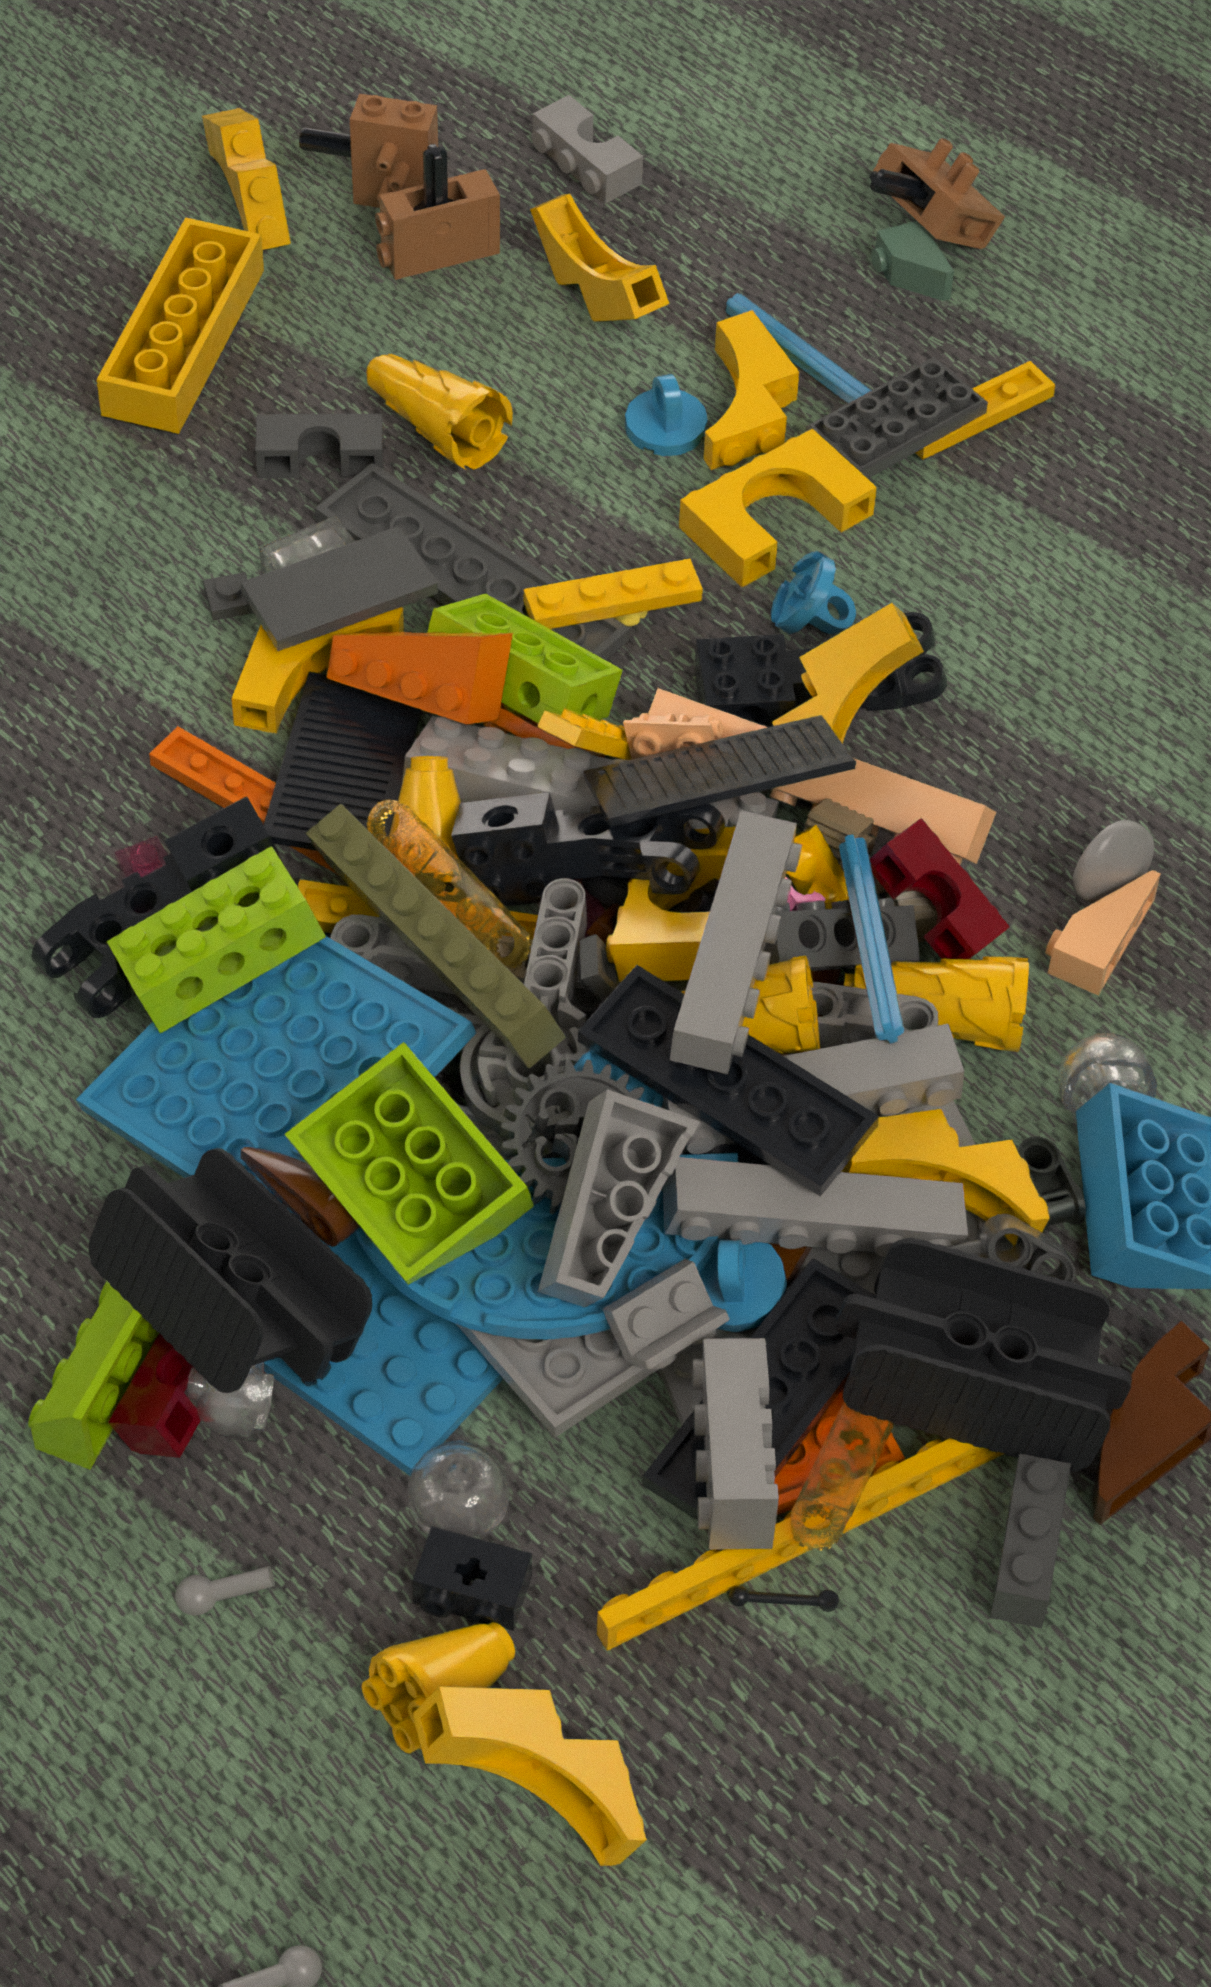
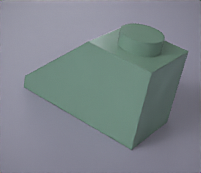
M918 221L877 231L875 249L871 252V259L875 270L878 273L883 272L890 285L942 301L951 298L954 270L930 233Z

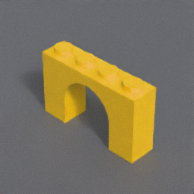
M812 428L797 437L788 439L783 445L764 455L755 457L744 466L723 474L718 480L699 490H694L680 500L679 528L738 585L744 587L775 570L778 543L747 513L745 509L750 504L769 496L795 497L809 503L835 528L843 532L874 515L877 487Z
M725 827L717 843L710 849H690L697 856L700 870L689 890L683 894H653L649 880L629 879L624 906H620L618 909L617 925L613 935L608 936L606 943L607 958L610 963L615 964L619 982H622L636 965L662 981L689 980L710 912L676 913L669 912L668 910L679 902L688 899L695 889L700 888L714 878L720 880L736 827ZM708 828L694 829L699 833H710ZM673 862L668 864L666 869L670 873L677 876L684 875L678 865Z

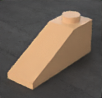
M1154 870L1149 871L1073 914L1063 931L1056 929L1045 951L1046 955L1051 956L1048 974L1099 996L1154 902L1161 873Z

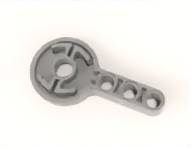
M561 878L550 882L543 891L524 985L546 1006L566 1036L564 1040L539 1060V1062L550 1064L558 1074L563 1073L566 1060L570 1059L572 1064L575 1065L583 1054L591 1051L578 1042V1030L586 1023V1015L571 1004L577 978L576 964L580 960L579 940L585 938L587 928L586 898L582 885L568 878ZM483 1023L466 1044L462 1053L460 1063L462 1090L465 1101L473 1115L487 1128L499 1134L501 1123L511 1122L503 1116L506 1105H517L513 1100L514 1091L517 1087L529 1091L527 1087L528 1078L516 1071L523 1062L506 1045L503 1047L504 1043ZM544 1075L538 1077V1078H540L543 1082L545 1081V1080H544ZM478 1082H480V1086L485 1096V1101L483 1100V1096L480 1092ZM558 1105L546 1108L549 1120L546 1130L543 1132H538L534 1128L535 1123L528 1117H525L530 1122V1127L533 1131L528 1141H535L540 1136L546 1139L553 1138L557 1120L569 1118V1112L564 1107Z

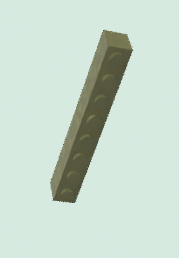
M342 804L338 805L306 832V835L326 863L528 1069L566 1038L546 1006Z

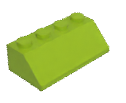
M108 1281L101 1291L98 1309L92 1319L86 1318L81 1324L76 1337V1347L69 1359L63 1358L59 1362L53 1375V1386L45 1400L39 1399L36 1402L28 1421L35 1449L91 1470L113 1431L108 1421L159 1334L117 1290L110 1286Z

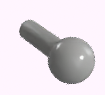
M270 1566L213 1581L202 1575H191L184 1578L178 1584L175 1592V1601L182 1612L194 1616L202 1615L211 1610L217 1601L274 1587V1575Z
M296 1945L288 1948L281 1955L278 1964L219 1984L218 1987H312L321 1976L322 1962L317 1952L312 1948Z

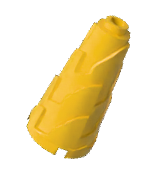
M393 354L381 355L369 362L366 370L368 385L386 400L385 404L414 425L419 434L434 444L433 448L454 464L465 469L464 466H468L475 470L493 459L502 449L508 438L507 435L501 432L503 424L505 422L512 426L513 419L511 403L502 393L475 380L472 383L449 371H438L417 360L410 362Z
M807 956L793 957L788 961L770 964L765 980H755L753 986L754 989L760 990L754 1018L744 1017L742 1026L749 1028L748 1034L779 1054L802 1053L820 1049L816 1000H813L811 988H814Z
M985 956L982 960L941 959V962H891L897 994L916 996L931 1002L938 1011V1025L949 1024L953 1038L973 1041L976 1046L1019 1052L1023 1034V1027L1019 1026V1024H1022L1027 1001L1028 958ZM862 965L855 966L854 974L845 973L844 986L866 989Z

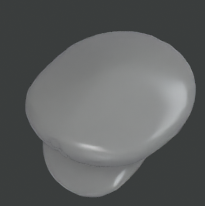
M1120 820L1103 829L1087 846L1074 870L1072 881L1076 894L1085 901L1095 903L1146 874L1154 855V841L1150 832L1144 826L1132 820Z

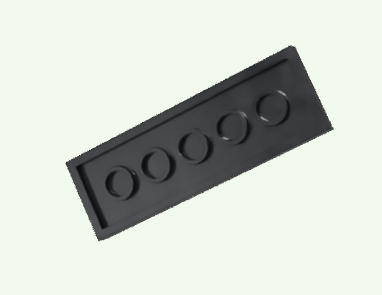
M636 965L578 1030V1042L821 1197L878 1127L879 1116L749 1034L743 1056L733 1055L728 1074L671 1061L670 1054L674 1027L685 994Z
M814 1258L811 1259L751 1336V1338H765L769 1404L765 1405V1408L771 1409L772 1412L771 1448H775V1478L844 1388L850 1374L856 1339L842 1335L836 1329L837 1316L844 1299L851 1294H859L876 1299L875 1294ZM693 1410L643 1474L642 1486L698 1520V1497H707L706 1482H696V1450H705L704 1436L694 1435Z

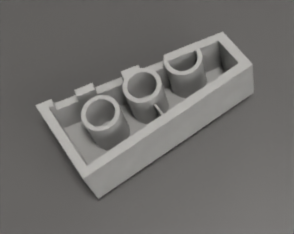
M608 1089L588 1102L538 1292L582 1307H587L605 1297L635 1242L636 1234L644 1220L652 1212L657 1202L658 1194L667 1178L675 1170L681 1159L679 1157L688 1140L693 1137L701 1121Z
M765 1338L703 1339L702 1358L692 1359L693 1390H702L703 1404H694V1435L704 1436L705 1450H696V1482H706L707 1497H698V1529H708L709 1549H772L779 1495L778 1484H775L774 1471L776 1470L775 1448H771L772 1412L771 1409L765 1408V1405L769 1404Z

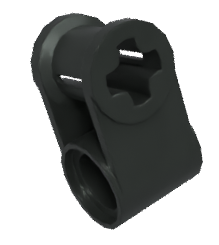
M1040 1136L1029 1137L1023 1140L1017 1151L1020 1157L1027 1162L1030 1178L1039 1197L1045 1200L1050 1218L1042 1233L1047 1231L1048 1226L1069 1222L1071 1225L1082 1223L1086 1216L1085 1200L1081 1189L1074 1182L1057 1146L1047 1138Z

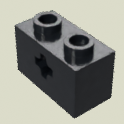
M432 1526L412 1580L413 1604L420 1605L424 1612L432 1616L447 1617L453 1614L470 1619L474 1625H488L495 1622L505 1629L514 1631L532 1578V1553Z

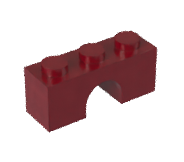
M922 818L885 844L870 858L873 875L893 900L902 893L912 890L923 893L933 902L937 911V923L923 937L941 959H971L1010 928L996 907L989 902L972 881L969 874L960 866L940 841L939 837Z
M159 1333L108 1423L133 1452L180 1458L203 1418L184 1392L190 1384L203 1376Z

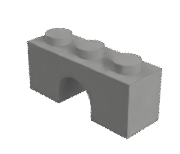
M570 95L533 113V132L531 138L535 148L540 153H546L555 160L564 173H570L580 181L587 193L595 194L604 203H608L642 185L643 155L620 136H616L606 142L593 143V114Z

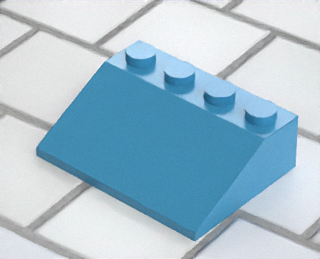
M1109 1083L1076 1111L1091 1275L1129 1288L1211 1289V1117Z

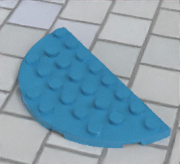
M738 1153L689 1154L679 1156L684 1158L738 1162ZM564 1158L543 1159L546 1164L553 1167H560L566 1164ZM520 1172V1173H516L519 1177H521V1175H522L521 1172ZM531 1186L528 1190L532 1199L535 1189ZM661 1190L656 1198L657 1202L652 1212L644 1220L636 1234L635 1242L605 1297L587 1307H582L538 1292L560 1211L559 1207L554 1215L550 1213L551 1199L547 1197L534 1205V1207L496 1237L409 1285L361 1228L354 1232L368 1258L381 1274L401 1293L424 1309L445 1320L472 1330L518 1339L545 1340L578 1337L611 1329L602 1310L603 1308L684 1259L693 1261L698 1272H700L717 1249L721 1240L718 1239V1236L707 1237L702 1240H688L683 1238L682 1235L665 1234L663 1192Z

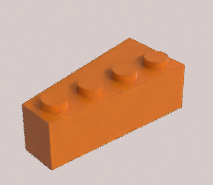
M359 632L333 635L327 679L466 725L495 721L499 719L513 633Z

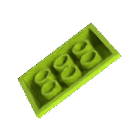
M404 1042L285 1133L289 1142L408 1285L496 1237L534 1207L525 1183Z

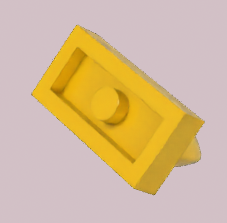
M814 825L796 834L794 843L802 845L796 873L787 871L786 874L791 878L797 891L803 895L812 894L814 891L823 895L826 899L825 909H832V902L849 900L844 872L818 826Z

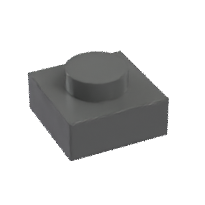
M246 572L203 580L204 591L213 621L254 613L241 593V582L248 580Z
M593 935L579 940L580 960L576 964V969L582 985L585 988H590L604 1002L620 982L615 964L608 961L606 944L597 935Z

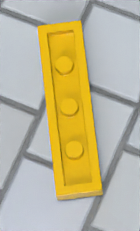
M1031 361L982 383L972 389L988 402L987 413L915 453L924 460L1054 397L1055 384Z
M684 559L526 588L523 593V602L529 618L549 629L699 602L702 601L703 588L691 559Z
M564 708L561 715L544 710L538 723V728L576 747L619 759L632 760L623 725L617 726L603 719L600 721L589 715H580Z

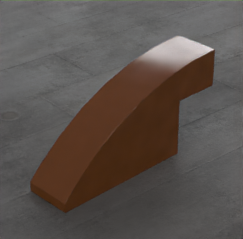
M1182 1320L1159 1339L1139 1362L1131 1375L1132 1381L1129 1394L1122 1407L1114 1409L1111 1414L1110 1429L1103 1442L1094 1485L1093 1518L1100 1525L1210 1441L1211 1410L1185 1386L1203 1372L1210 1347Z

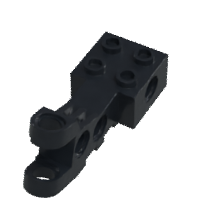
M917 612L904 613L912 629L923 632L922 637L918 641L924 652L909 660L883 679L859 708L867 707L868 711L900 709L938 698L947 687V678L943 664L936 656L925 654L932 646L934 648L936 640L932 623L927 616ZM784 634L696 639L694 675L699 703L765 727L774 726L772 723L774 720L813 698L801 678V674L805 673L806 670L799 658L812 649L786 650ZM922 672L935 674L934 678L928 683L917 684L913 682L914 677Z
M550 792L460 803L451 836L473 905L497 908L540 903L545 887L550 882L561 878L581 879L611 876L649 880L653 894H683L689 890L700 870L697 856L690 849L703 850L713 847L725 829V820L716 807L711 804H705L610 827L606 823V818L599 806H591L590 812L565 815L564 810L555 811ZM695 819L703 822L708 827L710 833L703 834L697 832L691 827L689 820ZM673 862L678 865L684 875L677 876L670 873L666 869L668 864Z
M247 796L166 839L164 842L170 851V854L163 857L166 865L142 878L138 871L121 880L125 887L101 900L97 894H94L78 903L37 940L31 955L33 962L49 977L59 978L77 967L92 954L102 965L82 983L78 994L74 992L75 1002L93 1018H102L115 1011L132 996L129 980L108 945V940L271 846L282 861L269 833ZM63 946L62 950L51 959L55 951Z

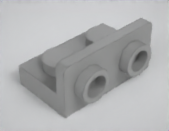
M686 1259L602 1309L625 1361L647 1370H658L668 1366L676 1359V1353L689 1345L703 1343V1339L713 1338L717 1333L716 1329L730 1320L725 1309L713 1306L695 1263Z

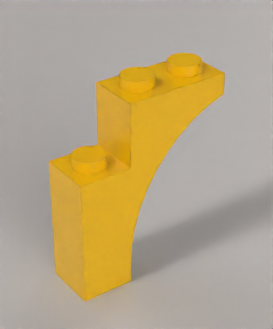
M240 108L203 115L202 119L209 153L216 159L225 174L234 196L244 231L261 234L263 250L291 244L276 164L266 159L258 118Z
M563 194L530 209L556 282L559 285L579 284L588 312L594 322L637 319L669 304L656 265L632 263L610 249L585 220L571 194Z
M753 310L716 322L715 351L730 372L736 394L726 413L716 424L705 431L703 459L711 470L724 465L733 466L744 458L761 452L768 453L785 443L787 416L781 408L797 400L799 371Z
M890 603L799 657L806 670L805 673L801 674V678L813 698L772 722L773 725L776 726L822 715L843 744L852 719L868 695L894 670L924 652L906 615L893 603Z
M403 607L280 651L276 650L264 628L260 625L231 698L234 725L277 734L287 708L305 686L308 673H321L328 668L333 635L359 632H404Z
M942 1109L879 1117L878 1127L841 1171L963 1183L965 1209L985 1221L997 1214H1009L1043 1232L1050 1218L1047 1204L1042 1197H1039L1030 1178L1028 1164L1020 1157L1012 1139L959 1147L958 1135L955 1129L949 1126ZM1004 1235L1013 1246L1017 1243L1018 1235Z
M439 1686L413 1713L425 1764L463 1765L497 1774L519 1784L548 1803L567 1820L590 1848L600 1866L621 1864L647 1840L643 1819L638 1812L629 1780V1771L624 1763L618 1740L564 1739L561 1731V1720L556 1713L550 1690Z

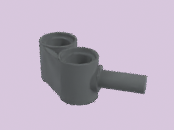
M997 1214L989 1218L983 1225L981 1233L978 1234L979 1239L947 1247L958 1249L968 1254L972 1253L982 1258L993 1259L996 1262L1007 1263L1017 1268L1021 1267L1031 1272H1037L1039 1265L1044 1260L1056 1258L1060 1260L1058 1268L1046 1276H1053L1073 1282L1075 1278V1267L1064 1247L1058 1241L1009 1214ZM1005 1234L1018 1235L1017 1243L1013 1248L1005 1251L995 1249L996 1242L1001 1236Z

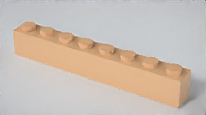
M659 688L648 712L650 716L674 714L676 722L681 714H686L689 722L692 717L712 715L714 720H721L722 722L721 738L768 728ZM855 759L856 769L772 788L769 796L794 807L797 799L813 804L811 810L824 799H832L833 802L840 803L841 806H847L849 810H856L858 814H864L865 817L872 818L874 823L870 835L877 836L879 829L895 834V838L922 818L960 865L963 859L977 864L996 815L994 810L983 804Z

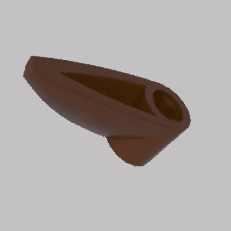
M244 1147L241 1149V1159L300 1221L331 1247L339 1245L360 1228L307 1163L269 1150L254 1147Z

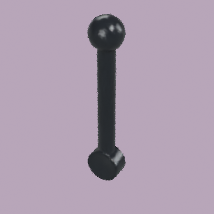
M735 1586L729 1592L730 1602L738 1607L744 1606L747 1602L819 1606L821 1610L831 1612L838 1607L839 1603L838 1595L832 1590H824L819 1596L750 1592L743 1586Z

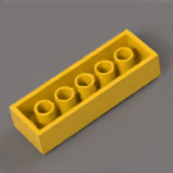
M185 217L97 378L101 416L177 434L180 433L264 272L261 234Z

